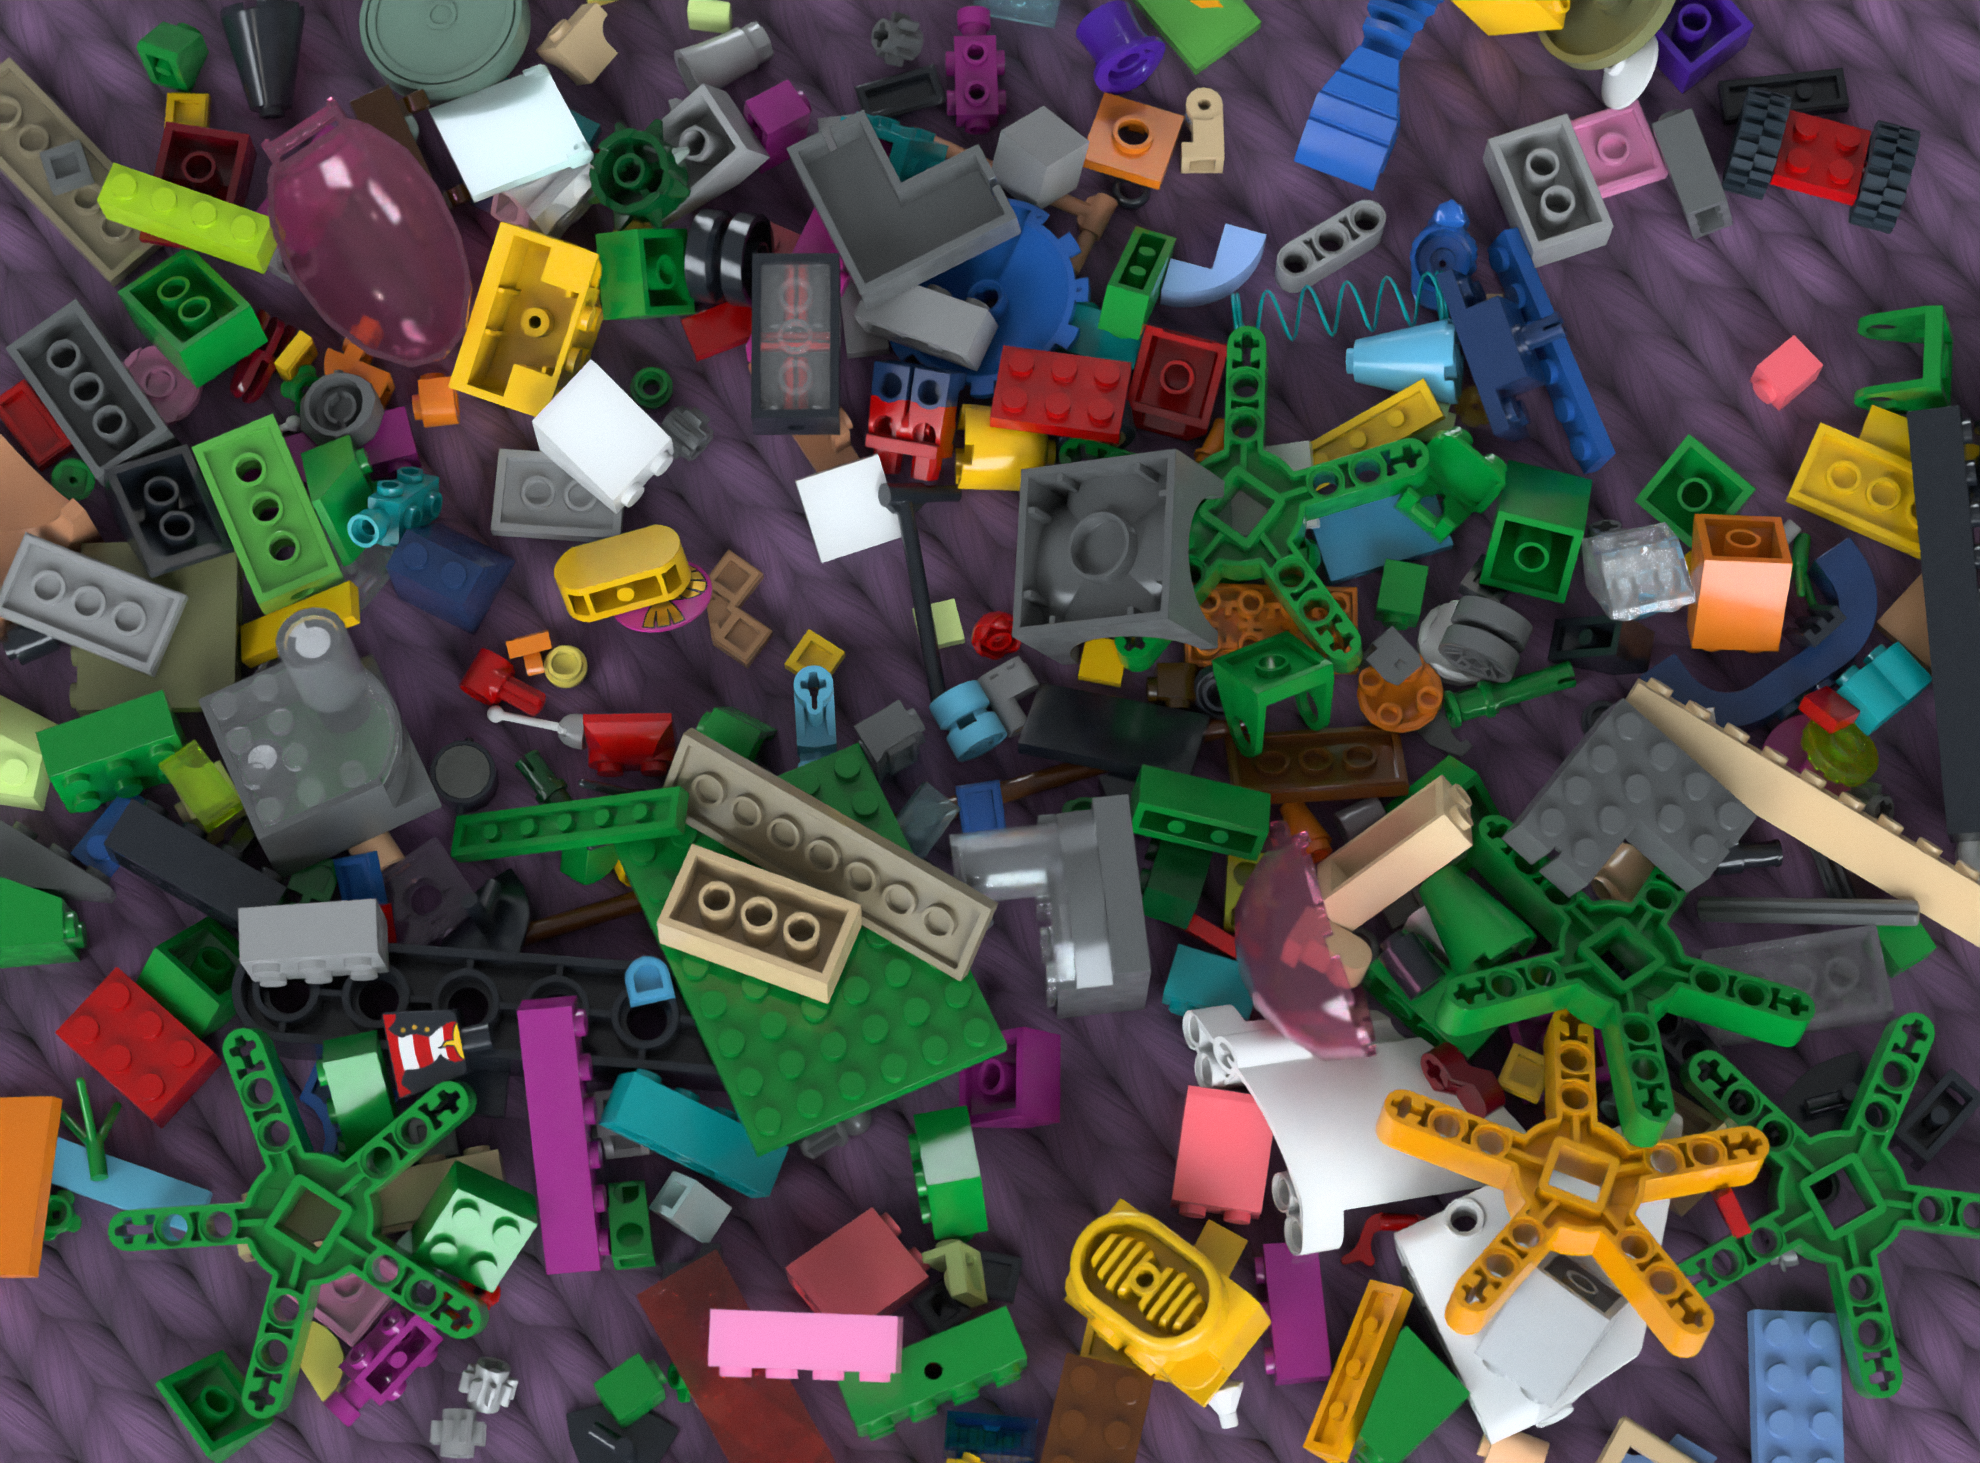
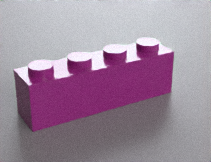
M405 406L384 411L382 423L374 439L360 447H364L370 459L373 472L368 474L371 480L386 476L396 479L399 468L422 467ZM302 432L284 438L309 494L301 453L316 448L319 445ZM252 469L244 475V481L253 482L257 480L262 470ZM268 508V509H266V510H264V511H266V512H271V511H276V510H279V509H277V508Z

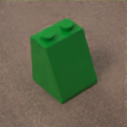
M1508 459L1507 471L1505 473L1506 485L1498 497L1479 583L1564 604L1585 532L1593 480Z
M0 877V968L81 962L80 948H86L87 931L85 922L79 921L76 911H72L60 897Z
M1408 1326L1397 1336L1353 1446L1358 1452L1354 1455L1357 1463H1402L1471 1394Z

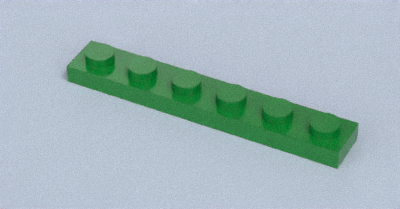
M681 786L456 816L450 857L459 863L682 835L685 830L689 793Z

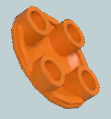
M1420 654L1422 666L1399 686L1387 682L1372 665L1361 671L1358 679L1357 699L1361 712L1370 723L1385 731L1406 733L1419 730L1433 721L1442 707L1444 690L1440 676L1430 664L1424 662Z

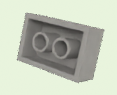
M1568 114L1488 139L1483 162L1510 228L1518 227L1535 268L1607 245L1613 223Z
M376 899L238 908L240 963L254 982H260V986L280 987L287 984V979L305 978V982L309 984H324L331 982L332 976L350 975V979L356 981H368L378 978V973L389 972L387 919Z

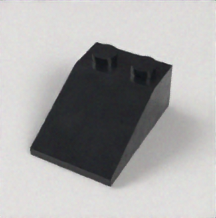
M187 444L104 469L105 498L120 532L151 578L234 552V546Z

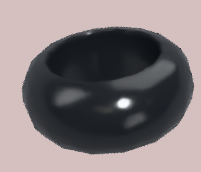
M1117 178L1113 183L1112 194L1119 206L1133 210L1139 209L1147 203L1151 194L1150 187L1140 185L1143 189L1142 195L1137 199H1127L1122 196L1119 189L1130 181Z

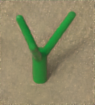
M1799 533L1793 540L1791 555L1793 565L1790 582L1795 577L1796 595L1800 598L1805 596L1810 607L1813 604H1817L1807 574L1811 536L1806 533Z
M79 1077L76 1079V1085L86 1131L62 1108L60 1119L85 1145L90 1179L92 1181H102L109 1177L104 1141L122 1108V1104L115 1102L112 1105L97 1134L85 1079Z

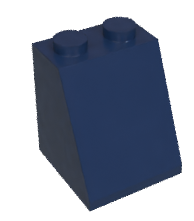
M438 522L407 529L385 567L399 599L475 635L516 562L514 559Z

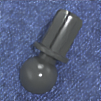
M867 1110L799 1139L798 1145L802 1154L806 1158L815 1159L836 1145L843 1147L848 1143V1135L858 1136L869 1129L872 1123L871 1111Z

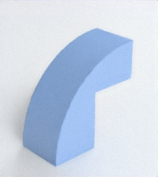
M1225 224L1212 269L1171 258L1161 290L1160 304L1171 307H1196L1216 302L1233 293L1249 279L1259 264L1264 252L1266 234Z

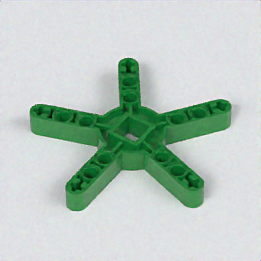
M1242 326L1231 333L1227 342L1224 450L1212 454L1199 463L1224 480L1225 485L1224 498L1210 500L1204 498L1199 503L1192 519L1189 534L1190 574L1200 576L1199 582L1193 585L1199 606H1201L1223 577L1232 580L1262 578L1315 651L1333 663L1334 672L1339 674L1350 673L1360 665L1363 658L1361 636L1299 552L1306 533L1307 521L1404 493L1408 487L1414 490L1423 486L1430 475L1429 451L1420 440L1404 438L1293 471L1281 458L1266 451L1268 390L1266 340L1259 329L1252 326ZM1246 348H1252L1251 367L1244 366L1243 355ZM1246 386L1257 389V392L1251 397L1244 398L1236 394L1239 389ZM1248 426L1256 430L1254 435L1248 438H1240L1235 435L1236 431L1241 427ZM1071 438L1061 447L1059 459L1061 464L1080 462L1082 458L1095 460L1135 453L1093 440ZM1411 459L1412 463L1417 466L1409 468L1404 461ZM1388 464H1391V473H1393L1390 476L1387 474ZM1367 470L1375 471L1379 474V477L1372 482H1363L1357 478L1360 473ZM1323 483H1332L1338 487L1335 492L1329 495L1319 494L1315 491ZM1239 490L1268 509L1246 538L1217 518L1218 514L1235 497ZM1290 574H1297L1303 578V582L1295 587H1287L1281 583L1282 579ZM1314 608H1323L1329 612L1320 621H1313L1306 617V614ZM1334 631L1336 639L1344 648L1350 646L1349 652L1344 653L1341 649L1335 651L1334 639L1331 635ZM1115 637V646L1120 663L1132 672H1141L1150 668L1172 642V640L1153 637ZM1143 641L1144 648L1142 650L1134 647L1129 651V644L1138 646Z
M1489 815L1480 821L1472 838L1473 846L1467 850L1468 861L1553 946L1548 954L1458 976L1450 980L1434 1014L1435 1022L1442 1031L1453 1036H1464L1563 1009L1569 1011L1582 1022L1601 1029L1621 1130L1624 1137L1630 1143L1642 1148L1653 1147L1659 1142L1675 1113L1673 1095L1657 1022L1666 1012L1777 1046L1790 1047L1800 1041L1816 1012L1815 1003L1812 998L1799 989L1686 956L1678 937L1668 925L1690 891L1686 893L1657 866L1654 867L1631 903L1620 900L1592 901L1582 890L1571 897H1567L1539 872L1540 868L1550 860L1546 855L1531 865L1502 839L1503 835L1512 826L1513 823L1499 815ZM1610 951L1633 975L1623 981L1599 957Z
M1917 1012L1896 1017L1885 1027L1841 1130L1828 1131L1809 1137L1727 1059L1716 1051L1706 1050L1690 1056L1684 1060L1679 1073L1681 1083L1685 1089L1716 1118L1725 1122L1728 1128L1751 1126L1762 1132L1764 1125L1770 1123L1779 1130L1780 1141L1776 1147H1769L1768 1154L1764 1160V1163L1773 1170L1768 1187L1769 1211L1748 1222L1752 1232L1738 1239L1729 1233L1675 1264L1685 1277L1693 1276L1699 1272L1703 1279L1691 1284L1703 1299L1791 1249L1806 1259L1826 1264L1851 1383L1854 1390L1860 1396L1867 1399L1893 1396L1900 1389L1903 1382L1877 1254L1894 1241L1901 1229L1980 1239V1220L1978 1225L1973 1228L1965 1222L1963 1217L1964 1208L1968 1203L1975 1206L1980 1215V1194L1909 1185L1896 1158L1887 1149L1934 1041V1025L1928 1017ZM1911 1026V1035L1916 1038V1041L1905 1045L1908 1035L1902 1031V1028ZM1903 1048L1901 1054L1893 1053V1051ZM1887 1063L1892 1064L1899 1071L1900 1080L1896 1087L1890 1086L1883 1078V1069ZM1708 1064L1711 1068L1707 1074L1710 1079L1700 1081L1697 1077L1701 1072L1698 1066ZM1725 1081L1729 1083L1727 1086L1720 1089L1716 1093V1095L1713 1094V1091L1720 1088V1086L1717 1084ZM1732 1092L1741 1094L1746 1100L1747 1107L1742 1116L1736 1115L1729 1108L1728 1100ZM1869 1104L1878 1107L1882 1113V1122L1878 1128L1871 1126L1865 1118V1110ZM1843 1168L1866 1209L1839 1225L1832 1227L1810 1186ZM1923 1198L1929 1199L1935 1206L1936 1213L1931 1222L1925 1221L1919 1213L1918 1206ZM1756 1229L1764 1231L1770 1241L1769 1248L1764 1254L1757 1252L1751 1243V1236ZM1717 1251L1726 1253L1731 1262V1268L1725 1276L1718 1274L1712 1265V1258ZM1854 1275L1859 1276L1866 1285V1292L1861 1300L1855 1299L1849 1292L1848 1284ZM1864 1320L1870 1322L1876 1332L1875 1339L1870 1345L1864 1344L1858 1335V1328ZM1880 1351L1881 1357L1864 1360L1863 1354ZM1883 1372L1884 1381H1880L1878 1384L1870 1383L1869 1375Z
M240 1028L229 1033L223 1044L224 1058L266 1169L254 1181L246 1200L243 1202L125 1210L117 1213L111 1219L108 1226V1235L112 1244L123 1251L247 1244L256 1261L272 1275L242 1391V1404L248 1414L255 1418L265 1419L283 1412L289 1406L293 1397L321 1285L342 1279L352 1273L451 1337L466 1339L482 1332L489 1321V1310L481 1298L432 1266L412 1258V1253L381 1234L383 1209L379 1195L380 1191L471 1116L477 1104L476 1093L473 1088L462 1081L439 1083L350 1158L331 1152L314 1151L270 1036L262 1029ZM246 1041H254L256 1044V1048L250 1051V1056H242L240 1049L246 1046ZM255 1065H265L266 1068L265 1070L254 1071L249 1074L247 1072V1069L256 1068ZM263 1078L269 1080L273 1086V1096L267 1103L261 1102L255 1092L257 1083ZM446 1093H459L461 1097L456 1102L460 1108L459 1110H446L438 1117L431 1112L433 1110H440L448 1103L449 1099ZM415 1118L421 1119L427 1126V1136L421 1143L414 1142L408 1134L409 1124ZM279 1120L288 1126L290 1132L289 1139L283 1146L275 1143L271 1134L272 1127ZM380 1147L386 1148L392 1155V1165L385 1173L379 1171L373 1162L374 1153ZM306 1189H309L342 1211L320 1248L284 1225ZM221 1211L228 1214L232 1220V1230L227 1236L219 1234L214 1225L215 1218ZM176 1214L182 1216L187 1223V1232L182 1239L176 1238L170 1230V1222ZM131 1224L136 1226L153 1224V1232L127 1234L126 1229L127 1225ZM385 1255L392 1256L398 1263V1273L393 1280L385 1278L379 1270L380 1261ZM422 1280L431 1281L437 1290L436 1299L431 1305L423 1303L417 1295V1288ZM286 1295H291L298 1301L299 1313L295 1319H289L282 1313L281 1302ZM446 1304L456 1310L469 1307L471 1311L468 1317L474 1322L473 1324L460 1326L461 1316L458 1313L448 1309L440 1314L439 1310ZM275 1339L282 1341L288 1350V1356L283 1364L275 1362L269 1352L270 1345ZM282 1373L281 1377L272 1379L273 1374ZM269 1387V1394L275 1397V1402L265 1405L266 1398L259 1395V1390Z

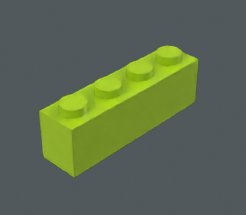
M114 162L97 198V202L108 220L265 274L281 238L272 217Z

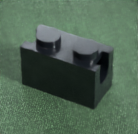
M1951 1068L1897 1126L1888 1147L1891 1150L1895 1146L1901 1147L1903 1152L1910 1155L1913 1159L1909 1165L1916 1172H1919L1980 1106V1092ZM1947 1088L1953 1089L1961 1095L1965 1103L1961 1105L1945 1090Z

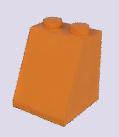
M1717 514L1694 515L1690 567L1691 587L1689 590L1687 629L1691 648L1709 652L1719 650H1744L1749 653L1779 651L1793 565L1781 517Z

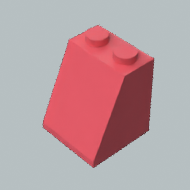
M1188 1085L1184 1101L1170 1207L1179 1208L1180 1215L1191 1218H1205L1206 1212L1224 1215L1223 1221L1239 1225H1249L1251 1219L1259 1220L1262 1212L1273 1133L1251 1094Z
M871 1207L786 1267V1272L790 1284L814 1313L890 1316L929 1284V1276L926 1274V1271L931 1267L929 1264L922 1262V1255L914 1246L908 1251L897 1237L902 1231L887 1212L879 1216L874 1208Z

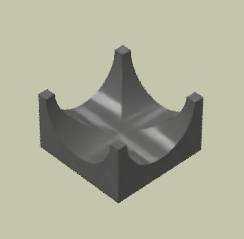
M1177 449L1021 469L1012 637L1062 665L1079 664L1078 644L1107 637H1153L1186 643L1201 650L1218 648V631L1210 625L1202 613L1193 589L1189 567V534L1192 519L1199 503L1204 498L1208 500L1224 498L1225 481Z

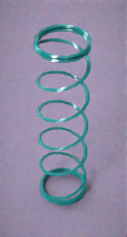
M1442 269L1440 271L1436 270L1435 277L1429 271L1422 275L1418 286L1412 323L1396 283L1387 275L1382 279L1379 287L1373 327H1371L1355 286L1346 280L1339 292L1333 332H1331L1315 291L1308 284L1302 288L1300 293L1293 337L1289 333L1276 297L1268 289L1262 293L1260 298L1256 328L1260 329L1264 298L1266 293H1269L1288 339L1293 342L1297 337L1304 293L1308 288L1315 300L1327 333L1333 337L1338 328L1344 289L1349 284L1357 300L1368 330L1373 333L1377 327L1382 292L1387 279L1395 290L1407 324L1413 327L1417 323L1422 287L1427 275L1430 276L1435 285L1439 320L1448 319L1449 310L1436 277L1437 274L1444 271ZM1238 292L1231 294L1234 330L1245 326L1242 319L1241 301Z

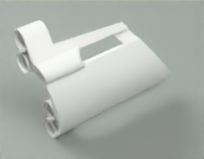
M1230 1004L1188 1010L1184 1014L1183 1034L1189 1048L1197 1051L1195 1075L1199 1087L1223 1090L1246 1086L1276 1139L1288 1171L1278 1172L1273 1176L1272 1196L1278 1210L1287 1215L1284 1224V1237L1288 1249L1293 1255L1299 1256L1340 1248L1344 1236L1343 1210L1487 1186V1184L1393 1149L1383 1144L1377 1137L1375 1131L1376 1122L1385 1098L1394 1090H1410L1467 1112L1457 1096L1434 1091L1427 1081L1421 1068V1057L1434 1047L1421 1037L1404 1038L1394 1029L1391 1024V1018L1377 1010L1245 1022L1235 1007ZM1356 1026L1360 1034L1371 1044L1311 1053L1300 1041L1297 1034ZM1504 1107L1484 1118L1526 1134L1524 1128Z

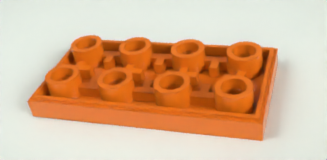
M1218 583L1200 606L1207 621L1218 631V648L1201 650L1184 643V663L1196 664L1199 670H1202L1204 667L1212 664V659L1286 630L1313 650L1315 649L1268 585ZM1325 586L1358 630L1357 587ZM1314 608L1306 614V617L1313 621H1320L1329 612L1323 608ZM1334 631L1331 635L1334 639L1335 651L1341 649L1344 653L1349 652L1350 646L1346 648L1341 646L1336 639ZM1358 667L1354 671L1345 674L1356 675Z
M54 1096L0 1097V1278H38L63 1100Z

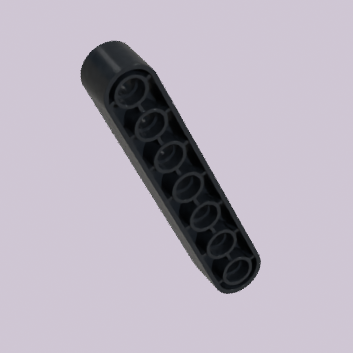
M388 943L389 972L378 973V978L374 980L356 981L350 979V975L332 976V981L329 983L309 984L305 982V978L287 979V984L302 983L307 985L310 990L307 1004L295 1013H283L276 1009L275 1001L277 994L284 986H260V982H254L241 963H239L233 977L232 999L239 1018L247 1028L262 1029L273 1041L277 1055L287 1059L316 1061L317 1058H323V1041L377 1030L386 1066L392 1067L383 1020H373L364 1014V1005L367 998L377 990L388 989L399 995V1004L396 1011L454 1009L461 999L468 996H478L488 1002V1012L480 1023L490 1022L495 1039V1048L471 1053L474 1070L509 1072L510 1076L524 1077L517 1010L523 1000L577 996L578 1009H585L587 1014L588 1034L581 1037L583 1053H590L592 1059L593 1077L592 1080H587L588 1082L615 1083L618 1074L644 1069L662 1078L660 1084L668 1088L678 1087L726 1092L668 964L666 966L671 976L675 998L632 1008L625 984V973L633 961ZM646 1009L658 1010L667 1018V1025L663 1033L652 1040H641L630 1032V1024L633 1017Z

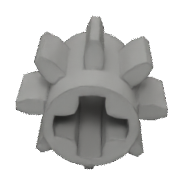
M481 1357L477 1360L476 1365L469 1363L467 1370H463L458 1391L468 1393L466 1404L470 1408L481 1413L492 1414L499 1411L500 1405L504 1407L509 1406L510 1400L514 1399L518 1379L508 1377L511 1368L503 1360L494 1357Z
M448 1408L442 1410V1421L431 1420L430 1443L432 1445H440L441 1457L474 1458L475 1446H486L487 1424L485 1422H476L477 1411Z

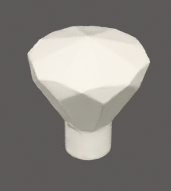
M1228 1378L1209 1402V1405L1219 1415L1222 1429L1239 1425L1236 1409L1244 1383L1240 1379Z

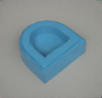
M642 956L635 959L628 966L625 973V984L631 1008L675 998L669 970L666 964L659 958Z

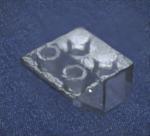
M1665 522L1582 539L1585 585L1611 620L1629 621L1638 618L1643 613L1653 611L1673 612L1679 610L1682 605L1696 603L1694 588L1679 538Z

